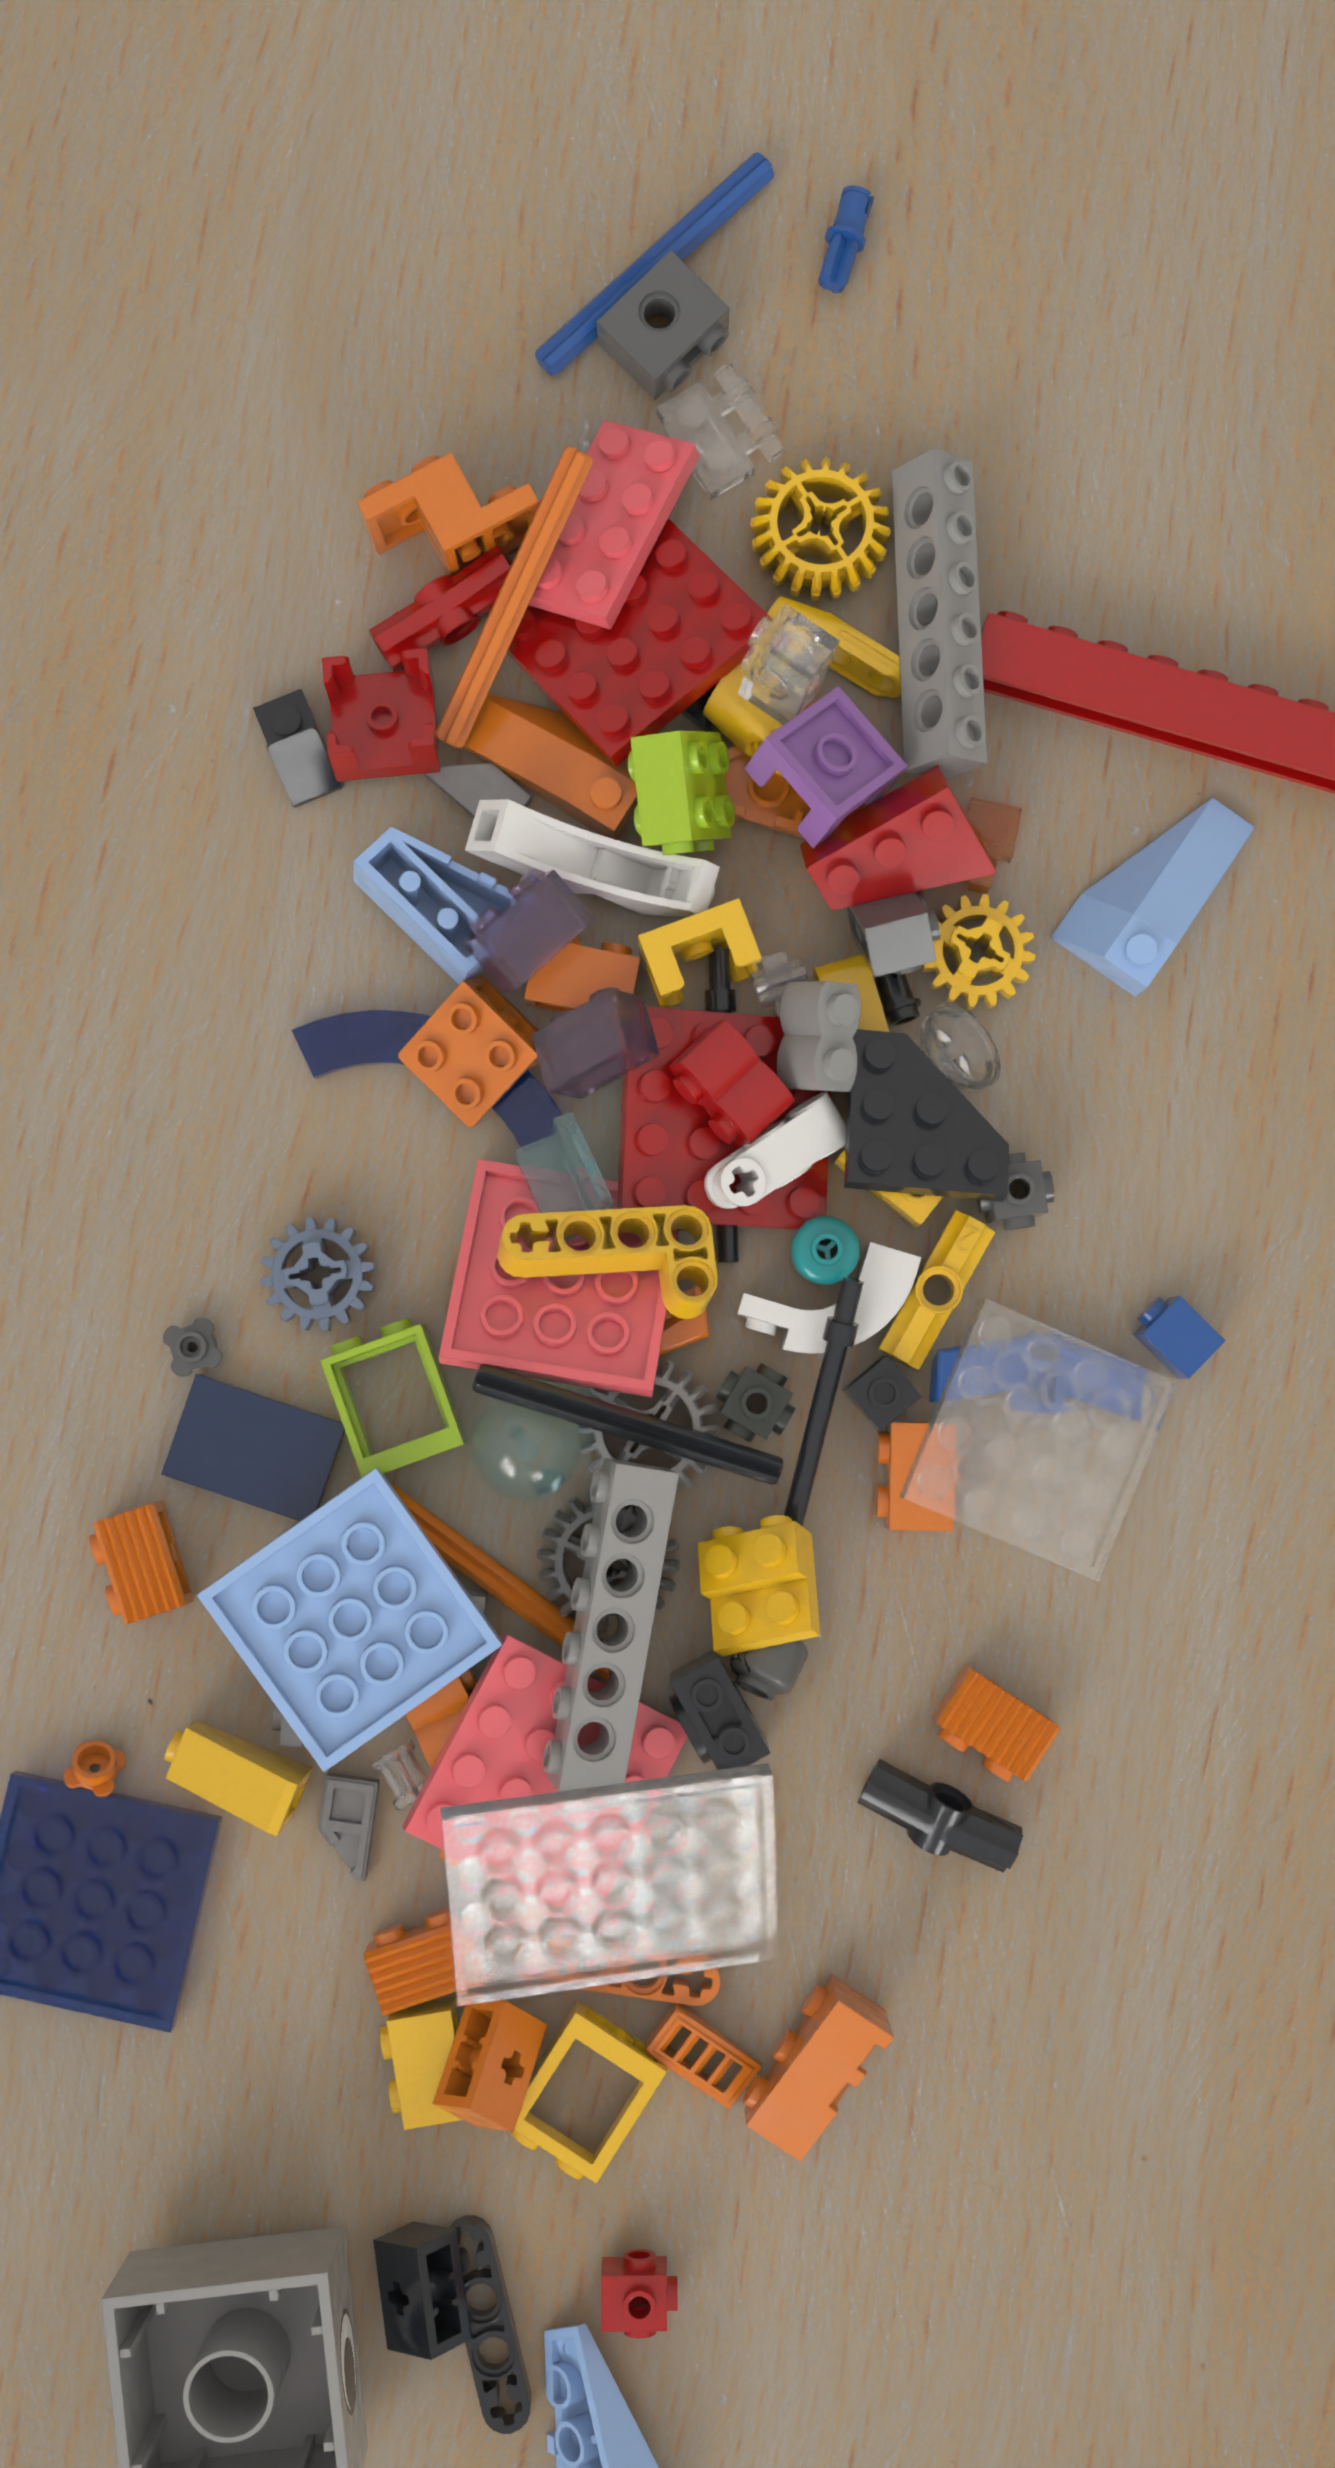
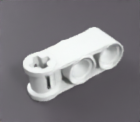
M824 1091L791 1110L784 1119L768 1126L751 1144H745L713 1165L704 1179V1190L707 1198L714 1205L722 1209L752 1205L775 1189L801 1176L816 1161L829 1156L845 1146L846 1123L828 1093ZM737 1174L741 1182L736 1186L737 1192L733 1193L729 1185L734 1182V1175Z

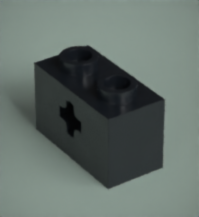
M413 2221L374 2239L387 2350L432 2360L469 2341L471 2335L457 2229Z

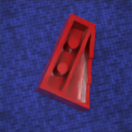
M939 765L845 818L833 834L814 849L807 841L800 844L805 867L831 910L997 874L985 845Z

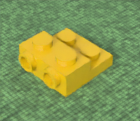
M773 1515L760 1520V1529L744 1532L739 1527H720L712 1531V1540L698 1543L700 1590L702 1595L710 1599L713 1651L721 1656H727L821 1636L811 1532L797 1522L792 1521L788 1516Z

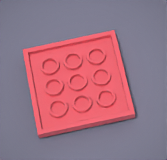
M481 1159L477 1160L439 1353V1363L478 1369L480 1365L486 1364L528 1378L652 1398L667 1310L661 1296L659 1270L522 1278L514 1277L505 1272L500 1266L497 1257L502 1230L507 1221L514 1216L529 1213L617 1209V1181ZM680 1229L671 1232L677 1242ZM625 1232L618 1235L619 1240L627 1247L638 1248L643 1246L642 1240L633 1233ZM571 1235L564 1239L565 1243L573 1250L584 1251L590 1248L589 1243L581 1236ZM547 1237L546 1241H550L548 1251L551 1252L553 1238ZM525 1240L516 1241V1243L521 1245L522 1252H531L532 1249L526 1247Z
M503 1632L501 1636L502 1646L492 1653L402 1827L405 1832L593 1922L687 1739V1735L679 1720L639 1701L622 1799L558 1791L547 1779L548 1773L543 1771V1754L547 1741L554 1740L558 1719H554L552 1715L553 1697L557 1686H564L567 1665L563 1664L559 1659ZM589 1676L587 1681L588 1692H597L606 1686V1683ZM598 1722L588 1723L580 1729L577 1737L578 1745H589L597 1739L600 1731Z

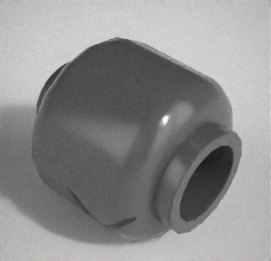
M799 1640L732 1654L730 1667L734 1674L737 1675L735 1684L757 1697L770 1701L774 1699L775 1695H786L793 1690L807 1659L808 1651L804 1643Z

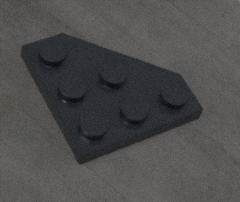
M857 1029L853 1037L857 1050V1073L852 1089L848 1092L844 1188L1003 1202L1008 1196L1009 1144L907 1034Z

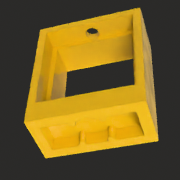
M577 1999L534 2067L514 2132L510 2133L523 2146L532 2150H537L538 2147H541L555 2156L557 2166L569 2176L578 2180H582L585 2176L597 2184L666 2075L667 2067L644 2050L645 2043ZM575 2039L640 2080L594 2154L529 2112Z

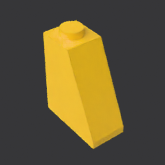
M197 1720L187 1726L184 1732L176 1730L164 1757L165 1761L171 1763L166 1779L274 1836H278L293 1818L313 1767Z

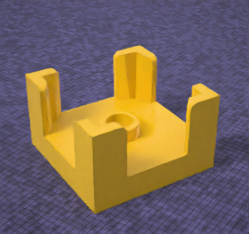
M739 898L638 935L639 955L660 1008H671L681 1004L684 1000L681 989L684 987V980L677 961L684 959V962L699 959L714 951L713 948L717 946L729 949L730 976L733 982L739 983L758 976L759 973L756 964L762 961V957Z

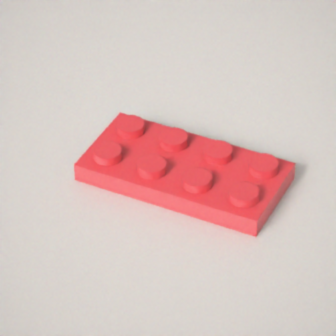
M604 420L587 452L593 459V464L528 605L611 630L700 456L694 443Z

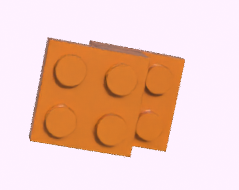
M451 452L441 458L435 455L421 460L412 468L411 473L395 482L391 480L379 482L366 491L365 498L357 501L367 533L378 555L425 532L447 574L453 576L496 545L503 550L506 556L518 551L539 505L530 484L527 483L517 489L515 486H508L497 491L489 498L488 504L481 507Z

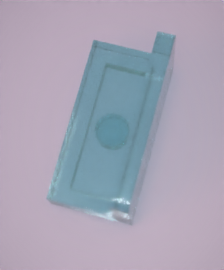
M573 1111L553 1118L552 1136L520 1147L515 1151L517 1163L540 1213L614 1209V1201ZM577 1235L567 1236L564 1240H569Z

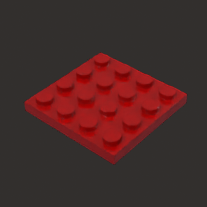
M668 518L611 630L528 605L507 654L606 758L617 767L628 758L629 752L632 750L630 737L658 733L777 634L778 630L775 621Z
M636 1005L626 1007L617 1209L687 1205L702 1210L709 1218L711 1225L798 1230L806 1221L818 1216H826L829 1156L816 1161L801 1176L775 1189L757 1203L749 1206H738L732 1209H722L714 1205L707 1198L704 1190L706 1174L713 1165L742 1146H738L734 1142L727 1144L713 1132L708 1124L711 1117L704 1106L699 1102L696 1104L690 1103L677 1091L673 1084V1080L676 1077L669 1068L707 1029L717 1022L726 1020L747 1040L759 1059L777 1075V1054L784 1037L780 1017ZM789 1089L795 1101L770 1125L784 1119L791 1110L824 1091ZM826 1091L831 1098V1091ZM737 1174L734 1175V1182L729 1185L733 1193L737 1192L736 1186L741 1182Z

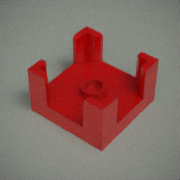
M427 648L404 650L401 652L405 671L354 675L349 657L335 656L322 658L323 682L330 702L331 731L326 732L327 753L337 782L441 772L439 743L436 737L437 715L434 677Z

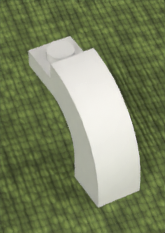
M872 1242L866 1244L856 1279L863 1281L864 1284L854 1322L859 1324L854 1345L876 1334L898 1313L912 1289L921 1257ZM743 1293L736 1315L747 1318L745 1328L767 1335L775 1336L777 1327L786 1329L780 1350L801 1354H822L827 1341L822 1339L827 1317L834 1315L836 1303L820 1310H800Z

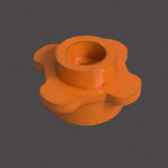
M84 1742L76 1748L73 1754L72 1767L64 1771V1783L71 1789L83 1787L92 1790L94 1795L98 1797H105L114 1791L113 1781L117 1772L125 1768L126 1756L120 1750H113L105 1742ZM100 1767V1770L98 1772H91L90 1768Z

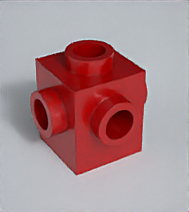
M636 2249L625 2252L623 2257H602L601 2332H624L627 2337L643 2339L654 2336L656 2331H667V2311H678V2276H667V2256H656L653 2251Z

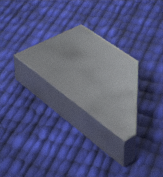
M327 1773L324 1781L318 1830L350 1868V1873L357 1881H365L380 1780Z

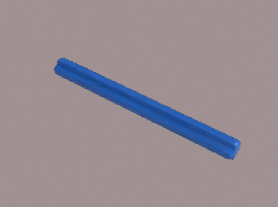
M757 152L753 153L536 350L535 357L540 367L550 376H555L597 339L596 321L670 250L683 261L773 179L774 172L769 160Z

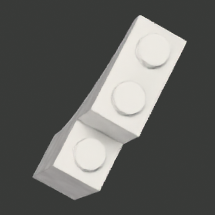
M509 799L479 800L465 851L560 892L595 894L641 915L689 917L708 910V906L714 897V885L720 868L704 859L675 854L663 855L661 851L595 834L543 815Z

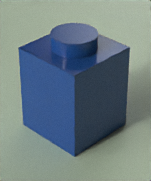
M1181 1296L1169 1297L1166 1301L1161 1297L1156 1298L1138 1316L1137 1319L1143 1325L1133 1334L1178 1379H1189L1226 1341Z

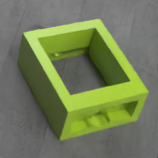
M410 1318L381 1327L380 1331L383 1337L366 1344L362 1343L360 1336L330 1346L333 1356L320 1360L361 1477L377 1466L384 1474L468 1443L428 1329L425 1324L413 1326ZM416 1343L446 1428L374 1454L344 1368Z

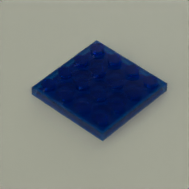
M17 1770L11 1773L0 1817V1995L171 2033L175 2028L223 1816L115 1792L105 1797H98L94 1795L92 1790L83 1787L71 1789L61 1780Z

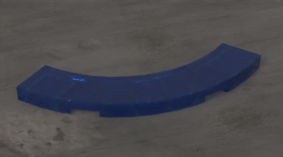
M392 1010L359 1011L319 1019L295 1028L292 1032L313 1077L318 1079L336 1071L375 1064L405 1065L398 1058V1053L431 1016ZM528 1070L492 1107L513 1133L524 1153L571 1131L557 1104L542 1084Z

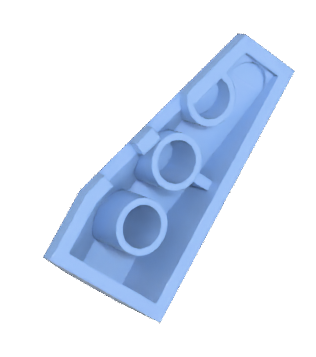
M586 2323L552 2327L544 2330L546 2397L550 2404L554 2406L555 2431L547 2434V2452L554 2456L556 2455V2468H659Z

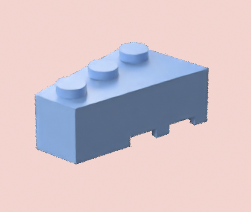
M390 827L353 861L354 883L458 985L463 980L480 976L538 921L541 901L529 895L524 897L496 883L497 879L483 872L478 874L452 861L451 856Z

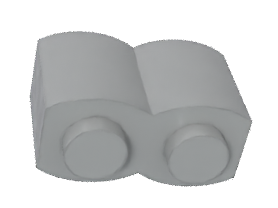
M829 981L787 982L780 1002V1022L784 1037L777 1054V1076L788 1089L850 1092L857 1073V1050L853 1037L857 1031L861 1013L860 995L856 984Z

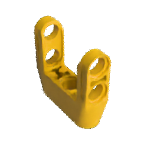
M780 596L767 613L775 621L778 633L720 680L705 705L703 715L742 752L753 757L765 738L784 725V723L771 716L769 712L808 655L873 696H886L890 698L901 695L900 657L833 614ZM778 770L775 771V773L782 776Z

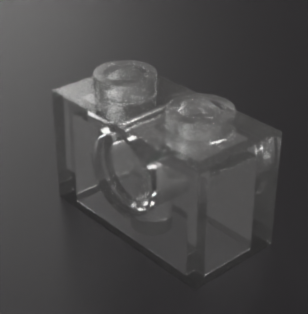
M785 604L773 620L765 616L751 634L747 643L751 646V649L739 667V670L744 673V677L738 694L784 725L804 711L819 693L840 640Z

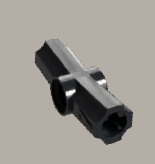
M881 1759L875 1764L857 1803L907 1829V1834L913 1843L928 1853L945 1856L950 1851H953L1000 1872H1004L1007 1868L1010 1869L1018 1856L1020 1843L1023 1838L1021 1826L974 1807L964 1793L951 1785L939 1782L928 1785Z

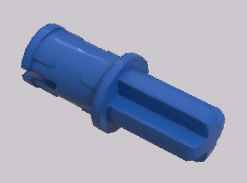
M850 185L842 190L833 226H830L826 231L825 239L829 245L818 282L823 289L830 290L833 293H841L849 281L856 253L861 252L865 246L864 228L874 202V196H870L871 192L863 187Z

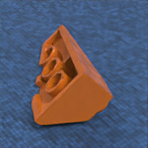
M487 694L467 741L462 748L486 763H493L509 778L599 835L619 840L632 820L635 807L638 804L636 784L628 770V758L615 767L563 712Z

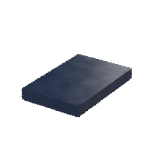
M195 1374L161 1475L301 1521L320 1507L345 1434V1429L340 1421L201 1374Z

